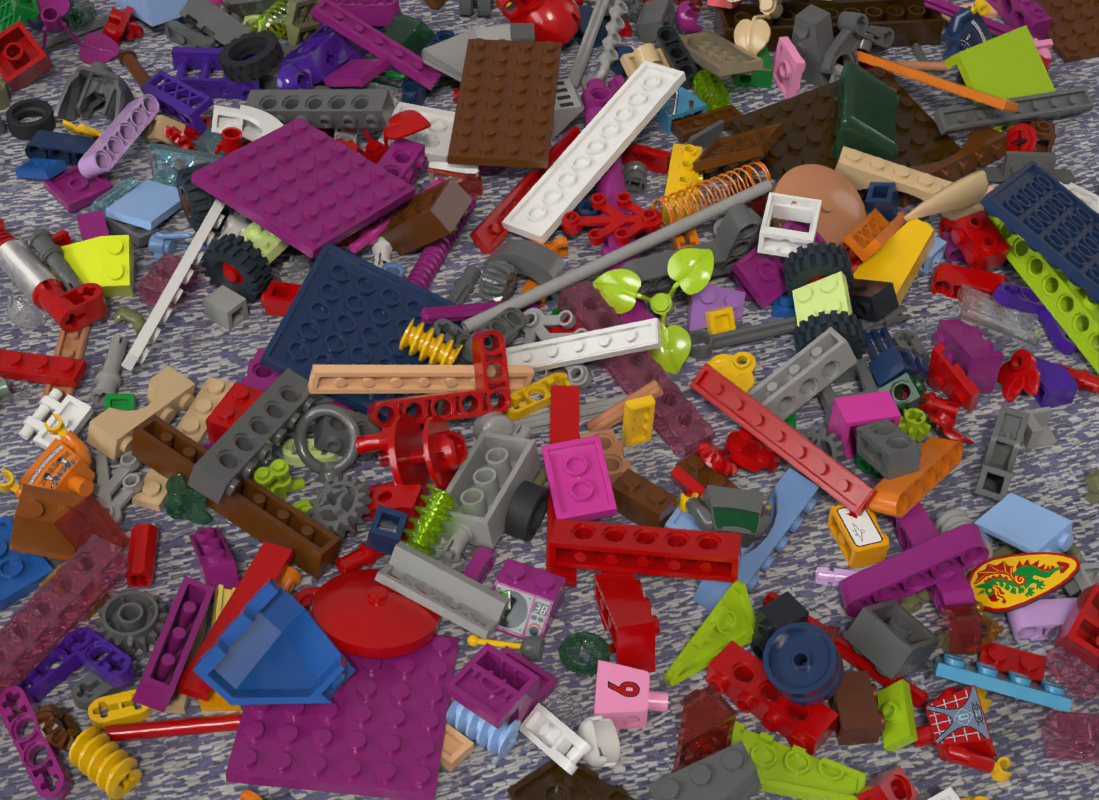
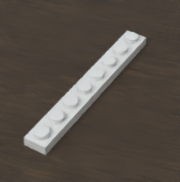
M218 199L213 203L124 359L122 367L132 371L136 362L142 364L150 351V349L145 347L148 341L152 344L155 342L161 331L157 327L159 321L165 324L173 310L168 307L169 303L176 304L183 292V289L179 288L180 284L186 285L194 271L190 269L191 264L198 265L205 253L200 248L202 245L208 247L215 235L211 232L212 227L218 229L225 216L221 214L225 203Z

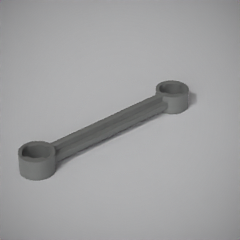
M793 316L712 335L704 330L691 331L688 333L691 338V344L701 342L706 344V346L694 347L691 345L689 356L695 359H705L712 354L714 349L794 332L795 327L798 326L797 318Z

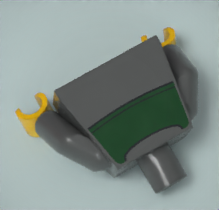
M707 485L700 500L698 499V493H692L691 497L680 493L678 508L683 512L691 513L702 531L742 534V548L750 547L754 539L761 538L772 523L769 512L771 505L767 504L766 507H762L764 492Z

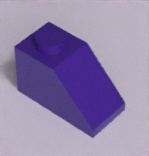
M1035 357L1037 360L1036 368L1040 372L1041 379L1038 394L1032 396L1040 407L1049 406L1054 408L1071 404L1078 389L1076 380L1064 366Z

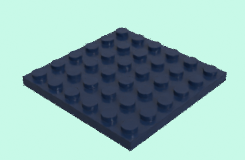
M1031 160L986 194L980 201V204L984 206V210L990 216L997 217L1005 223V227L1009 232L1015 235L1018 234L1026 241V245L1031 250L1041 253L1047 258L1046 261L1051 267L1060 269L1067 275L1068 280L1073 285L1082 287L1089 293L1090 299L1099 304V214Z
M327 243L318 254L263 353L259 365L279 374H282L289 368L308 381L313 365H429V357L423 362L419 361L420 352L410 356V346L404 351L399 350L401 338L414 317L415 327L422 322L420 312L424 307L458 304ZM451 321L462 329V321ZM434 323L424 324L423 331L426 333ZM433 393L324 395L367 415L369 405L375 401ZM410 403L406 408V414L412 417L416 414L414 403ZM385 406L381 407L378 411V419L381 422L385 421L388 417L389 412Z

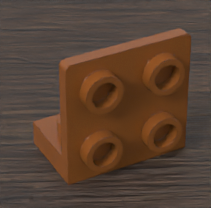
M23 484L14 514L9 549L23 554H34L49 557L53 560L72 562L75 554L77 527L85 505V497Z

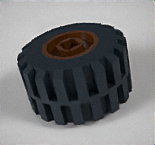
M210 162L177 171L176 183L180 202L190 226L196 232L199 230L217 198L192 183L191 176L193 172L210 164ZM225 204L221 211V214L225 217L220 226L224 225L229 216V206Z

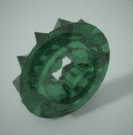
M573 633L563 640L559 648L560 663H563L566 672H575L578 678L582 674L589 675L592 678L597 673L598 660L610 662L611 652L609 645L602 637L595 633ZM581 646L587 654H591L589 662L584 661V658L579 656Z

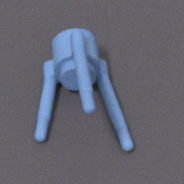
M156 232L150 237L148 244L149 252L155 254L154 260L162 261L177 268L179 263L167 258V256L173 255L176 248L188 249L190 243L175 242L173 239L190 238L191 234ZM202 245L200 250L207 251L211 246L205 247Z

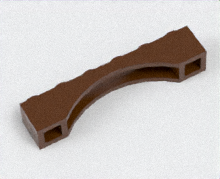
M991 127L977 129L969 133L965 145L952 156L930 164L906 167L955 182L975 172V168L985 167L1004 157L1007 150V135ZM897 191L900 199L899 206L902 208L920 200V198L908 193Z

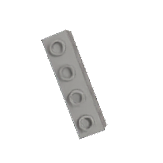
M830 327L750 390L748 394L782 420H785L858 361L847 340Z

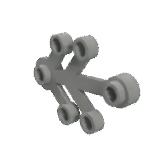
M530 308L523 313L527 319L526 324L522 328L525 332L524 344L534 343L536 336L541 341L588 332L584 328H579L574 333H550L545 328L550 326H562L565 329L572 328L576 324V317L569 310H564L559 315H544L540 309ZM570 316L569 321L564 323V319ZM573 364L563 366L568 371V381L573 386H580V389H585L591 384L592 373L584 365ZM550 369L534 372L533 379L535 381L541 380L538 379L541 372H545L543 378L551 375ZM581 371V375L575 379L576 374Z
M90 445L89 453L93 462L96 463L97 484L93 482L94 489L90 495L99 499V506L85 501L82 513L92 517V523L96 529L113 532L122 524L123 513L121 509L135 493L143 488V481L136 473H131L140 467L141 461L131 455L132 451L124 453L120 458L122 466L110 479L109 463L113 460ZM123 484L124 489L112 501V495Z

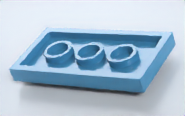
M945 652L944 657H935L933 665L935 676L971 686L975 685L978 688L1069 713L1072 699L1059 683L1042 679L1041 684L1031 682L1032 680L1028 678V675L1009 670L1008 675L998 673L996 666L979 661L976 662V666L969 665L963 661V657Z

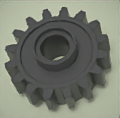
M132 589L131 591L119 592L111 599L106 600L104 608L98 609L100 618L95 619L97 634L120 650H128L130 656H134L135 650L139 648L143 653H146L148 644L154 646L156 644L157 636H159L167 617L166 606L164 603H160L159 596L155 595L152 597L146 590L142 592Z

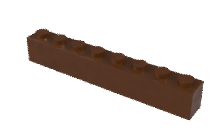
M153 415L133 429L131 455L261 543L265 541L293 549L294 557L291 563L318 580L335 565L341 543L339 536L250 477L247 480L245 478L240 480L241 484L232 497L227 495L219 504L215 503L187 485L194 465L208 449L156 415Z

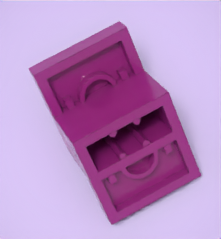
M486 643L445 685V694L499 729L509 717L508 724H511L516 719L520 720L522 724L538 703L542 704L558 687V679L508 646L499 651L489 643Z

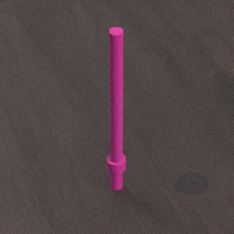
M442 177L438 178L421 192L445 181V179ZM396 210L374 227L367 228L361 232L359 238L349 245V250L352 253H357L363 247L370 246L376 242Z

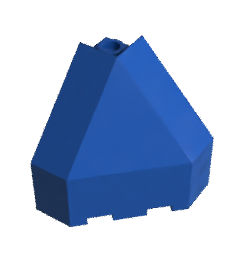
M272 577L244 605L241 613L228 624L217 637L215 644L201 656L193 668V671L230 705L332 703L333 694L356 671L308 610Z

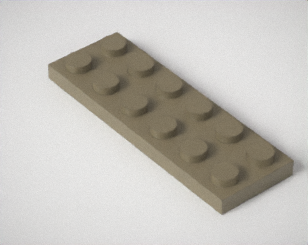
M710 30L679 35L694 63L717 75L720 79H729L733 77V74L739 73L751 75L755 73V70L763 69V59Z

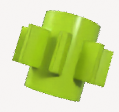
M910 408L907 410L903 409L898 427L914 441L922 442L923 435H929L931 425L927 423L928 415H925L922 410Z

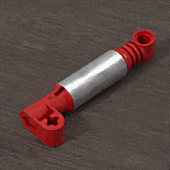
M0 218V268L36 307L44 309L65 332L77 331L106 316L108 308L103 289L99 284L86 283L65 292V288L57 276L40 261V258L23 241L14 238L5 227L3 219Z

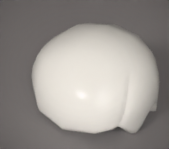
M602 715L584 719L579 725L577 735L594 749L588 756L584 754L582 759L595 768L617 765L620 758V743L614 722L610 718H603ZM598 747H600L603 756H600V752H599V748H598Z

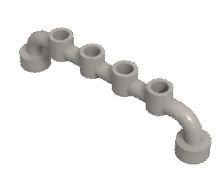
M610 0L605 15L611 16V21L606 24L608 34L602 40L604 52L599 55L601 66L596 74L589 73L582 79L584 89H586V84L590 79L599 78L603 80L609 71L610 64L618 59V53L614 48L622 42L618 32L625 27L621 17L628 12V7L623 0Z

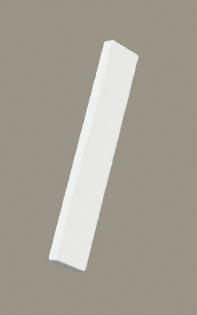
M658 318L509 347L506 348L507 365H532L534 372L661 348V323Z

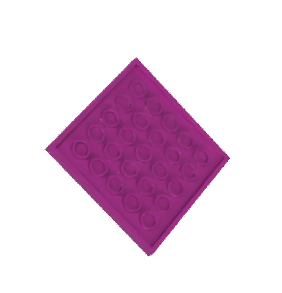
M300 118L193 172L191 176L192 183L312 259L318 256L322 247L327 243L336 245L413 198L416 190L415 187L406 183L403 179L398 178L383 167L378 166L365 156L358 154L345 144L338 142L325 132L320 131Z
M435 635L421 649L393 658H365L341 651L356 671L333 694L332 703L244 705L226 770V782L401 800H435L445 739L446 715L451 697L445 694V685L454 677L459 637Z

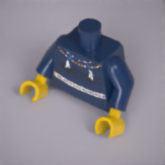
M975 0L974 7H961L951 17L949 27L943 34V40L948 47L947 51L942 55L944 60L958 52L993 39L981 15H987L991 11V7L985 0Z

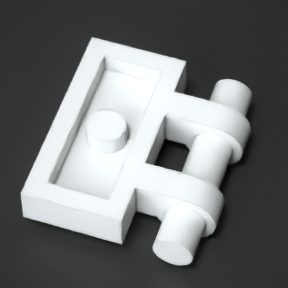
M53 388L48 396L44 395L39 401L40 406L34 414L24 420V427L18 434L23 439L29 440L33 433H37L33 441L37 446L46 450L55 438L61 439L59 435L50 434L44 426L43 420L49 412L58 414L65 423V429L67 431L71 430L77 435L92 416L94 410L90 405L69 394L61 403L58 402L63 394L58 389ZM51 415L46 423L49 427L53 428L59 424V421Z

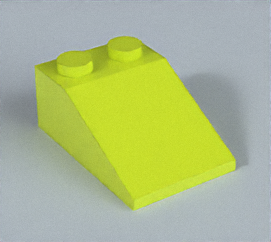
M129 235L100 236L61 246L64 259L83 284H99L103 289L104 297L134 296V247Z

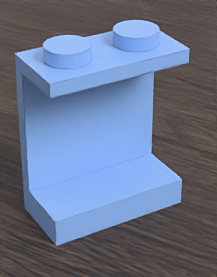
M1009 493L974 522V524L980 527L982 535L985 536L990 544L1000 539L1026 553H1062L1069 550L1074 540L1072 535L1073 521L1013 493Z

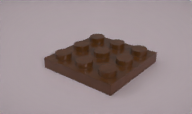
M783 123L715 139L693 162L695 172L704 170L705 173H710L719 169V166L727 165L730 168L741 164L744 160L750 159L751 162L763 159L765 154L772 149V146L779 141V138L785 132Z

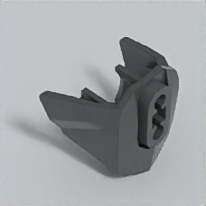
M95 61L91 67L84 65L77 67L74 75L67 80L53 117L75 121L81 116L85 120H90L95 107L101 102L106 101L101 114L112 123L126 105L135 99L127 83L120 76L116 75L106 64Z

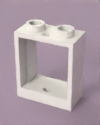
M769 192L759 234L757 253L789 258L788 254L791 251L796 253V248L800 246L806 248L807 244L812 242L814 246L822 200ZM772 218L811 223L809 233L770 227Z

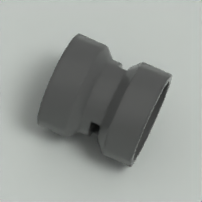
M640 161L628 162L623 168L626 192L642 194L647 189V167Z

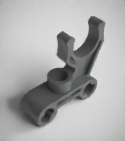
M842 12L837 21L840 33L825 51L820 72L833 74L835 63L842 56L844 67L855 73L858 68L856 50L870 53L872 46L889 48L894 41L893 29L874 25L868 26L866 14Z

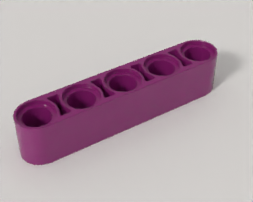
M920 502L902 518L887 515L888 521L894 525L895 530L893 532L903 551L940 535ZM963 572L926 588L937 610L942 615L972 609L975 606L973 589Z
M973 523L960 525L843 579L839 584V591L846 614L856 618L863 607L894 599L897 602L985 562L989 557V550L980 527Z

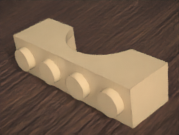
M168 366L150 379L147 394L148 406L132 411L108 408L89 422L87 443L115 461L124 453L132 451L133 429L153 415L158 416L169 424L181 411L188 410L194 402L195 383Z

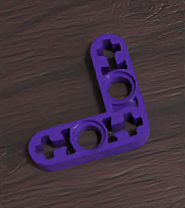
M1003 281L993 291L994 299L1002 306L1040 316L1053 344L1060 352L1072 355L1078 349L1031 288Z
M80 627L66 635L19 674L13 681L12 686H18L29 692L34 701L37 702L80 665L85 666L113 687H123L131 683L136 677L137 669L131 658L92 629ZM107 652V655L101 660L93 661L99 654ZM63 661L57 668L49 669L52 664ZM114 665H116V667H117L120 671H118V670H114V671H113L112 668L114 667Z

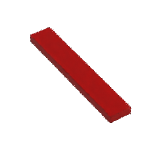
M264 541L176 685L178 693L209 702L215 690L193 671L196 662L215 644L217 637L241 613L244 605L271 577L279 583L294 557L293 549Z

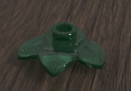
M181 472L172 475L166 482L168 496L164 500V507L167 514L173 519L188 520L202 526L212 522L213 517L204 509L208 498L195 489H189L186 479Z

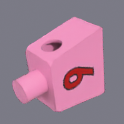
M598 660L594 716L602 715L603 718H610L614 722L616 729L646 728L648 711L667 712L669 693L649 691L650 673L645 670Z

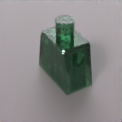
M396 12L384 33L416 55H419L435 36V33L422 20Z

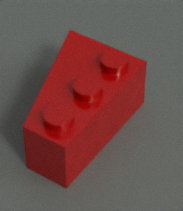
M602 572L594 574V596L603 628L608 629L613 644H609L611 654L616 653V663L645 670L649 673L655 672V635L660 634L658 617L651 614L649 598L643 596L641 581L636 580L632 573Z
M1095 583L1083 589L1056 636L1054 643L1099 671V585Z

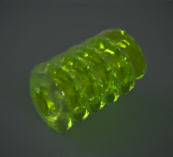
M705 68L700 70L693 79V87L697 97L707 104L706 112L728 106L730 97L722 79Z
M427 484L426 487L432 494L431 496H420L426 506H415L414 509L419 513L420 517H409L408 520L414 525V529L404 528L403 532L409 539L401 541L425 554L434 555L436 550L430 543H441L442 539L436 532L446 533L448 529L442 521L451 522L453 520V516L447 510H458L459 506L453 500L454 498L458 499L457 497L434 485Z

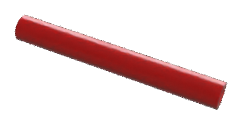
M242 713L106 725L105 734L110 737V741L118 742L237 731Z

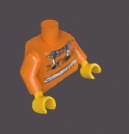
M53 413L52 415L59 421V424L52 428L44 421V426L50 434L59 435L61 439L55 438L18 481L21 485L15 483L12 472L1 470L2 476L10 481L0 483V492L8 493L12 491L15 493L14 496L19 499L23 484L84 497L89 496L94 489L92 480L95 477V473L89 468L92 460L87 445L71 430L67 431L62 418L58 414Z

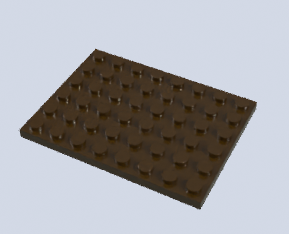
M878 66L733 118L729 124V127L737 134L783 123L785 132L779 138V141L772 146V149L765 154V157L759 160L767 167L777 181L792 168L805 164H817L835 170L843 146L903 166H918L938 162L952 156L961 149L948 134L941 135L937 123L883 68ZM868 189L857 190L862 201H865Z

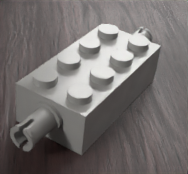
M521 424L516 425L511 436L482 431L467 454V459L463 461L433 509L432 515L438 537L448 540L441 550L442 555L447 560L451 561L455 554L453 562L458 561L467 544L483 545L494 549L505 530L507 511L515 491L523 481L532 482L541 467L536 441L530 439L532 432L527 426L523 425L520 430Z

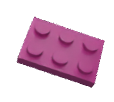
M600 435L541 446L556 519L589 521L618 515Z

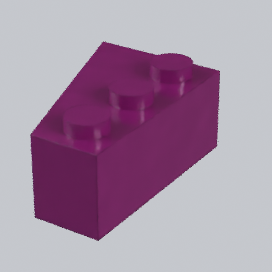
M971 318L940 320L937 331L933 334L934 346L939 343L945 346L946 350L943 351V355L952 366L956 363L960 365L966 376L980 390L979 394L993 392L1004 354L1001 351H994L992 348L994 343L982 337L983 331Z

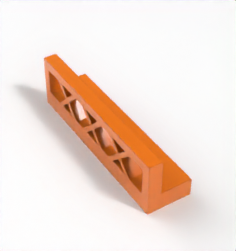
M875 208L842 240L864 263L906 222L903 218L906 215L901 212L891 222H888Z

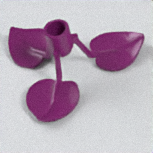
M36 0L39 9V15L36 20L44 24V27H42L41 46L43 51L46 50L47 33H58L63 28L75 43L82 47L79 50V56L86 64L92 65L95 61L105 64L119 55L120 48L118 44L105 34L98 32L88 33L84 37V43L79 41L69 29L67 23L62 21V18L67 15L70 9L69 0Z

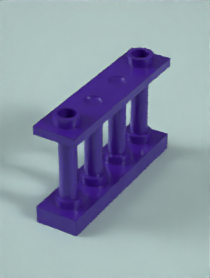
M172 48L174 69H177L175 78L211 98L247 100L250 90H261L260 80H256V78L246 82L245 80L241 82L231 81L225 74H223V78H209L210 71H223L218 60L219 52L223 48ZM262 51L251 53L243 57L240 61L253 58L256 55L260 54ZM187 70H201L199 78L186 77ZM176 88L170 89L168 92L175 91Z

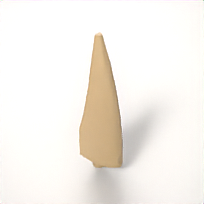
M975 171L944 187L915 207L903 218L906 221L937 213L964 209L980 202L984 197L986 188H988L985 171Z

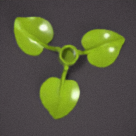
M697 248L681 249L674 253L668 262L667 270L670 278L676 282L668 294L658 293L652 298L637 293L641 287V279L636 273L627 269H614L605 272L593 282V289L599 301L609 312L614 314L627 313L634 308L636 298L650 303L651 309L661 316V348L646 350L653 363L668 373L678 374L682 365L690 354L692 345L690 335L681 326L671 325L666 328L667 315L674 309L672 298L679 286L686 294L693 295L701 292L708 285L714 269V255L710 249Z

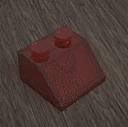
M712 684L702 690L696 689L685 698L673 773L730 747L737 712Z

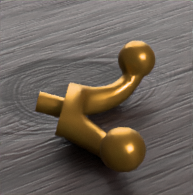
M975 601L972 611L987 626V632L977 642L964 645L963 652L968 656L973 655L976 649L995 641L998 634L1003 632V628L999 627L997 620H992L984 614V605L979 601Z

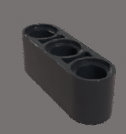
M663 26L657 31L655 49L661 48L670 68L685 73L686 80L680 87L690 90L695 84L697 67L677 31L671 26Z

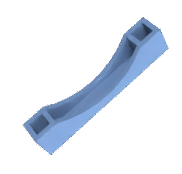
M791 468L785 472L775 485L767 501V504L771 505L769 512L772 518L767 537L757 548L741 556L738 580L745 582L747 591L752 593L761 579L758 573L761 570L766 573L776 558L772 556L775 551L781 553L790 540L787 534L789 532L795 534L804 521L801 517L802 514L806 513L809 515L818 502L814 496L819 486ZM702 580L692 600L712 612L733 582Z

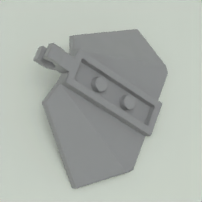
M510 24L474 28L424 48L421 54L423 63L461 82L468 39H506L511 41Z

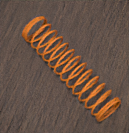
M750 162L748 165L735 168L733 171H727L725 174H719L717 177L702 181V183H696L694 186H689L686 189L657 198L652 204V209L656 210V203L660 201L659 212L661 213V203H663L668 210L671 220L670 224L676 222V218L669 204L670 198L675 201L678 216L683 219V210L677 201L678 195L683 198L686 213L691 215V207L685 198L686 192L691 195L692 206L698 212L700 208L697 199L693 195L694 189L699 192V200L702 207L706 208L708 205L705 196L701 192V186L706 188L707 198L710 204L713 205L716 202L713 193L708 188L709 183L714 185L715 196L720 201L716 188L720 193L721 200H723V195L716 185L717 180L722 182L723 193L728 198L724 185L727 188L729 197L731 192L724 182L725 177L730 179V188L734 195L735 192L731 181L737 193H739V190L732 179V174L737 175L740 191L743 190L740 186L739 178L743 183L744 189H746L745 182L739 175L740 171L745 172V181L748 188L750 186L747 176L751 185H756L752 177V170L757 174L759 181L762 182L760 175L752 167L754 164L759 165L764 170L767 180L770 182L771 176L769 170L762 162ZM709 193H710L711 196H712L713 203H712V201H711V199H710V197H709ZM701 196H702L703 199H704L705 206H704V204H703V202H702ZM662 217V222L665 226H668Z

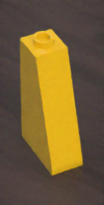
M918 218L909 220L878 251L857 268L853 273V277L855 279L893 282L900 305L925 262L927 255L934 246V229L929 223Z

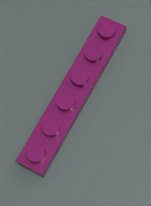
M321 0L313 8L311 16L378 58L388 59L389 65L427 89L432 90L442 79L443 72L423 63L420 56L334 2Z

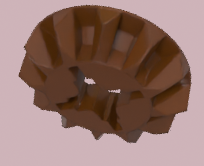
M52 703L49 705L44 704L36 713L38 727L44 738L54 747L69 752L73 742L81 733L78 730L79 725L73 721L72 716H69L64 708H58Z

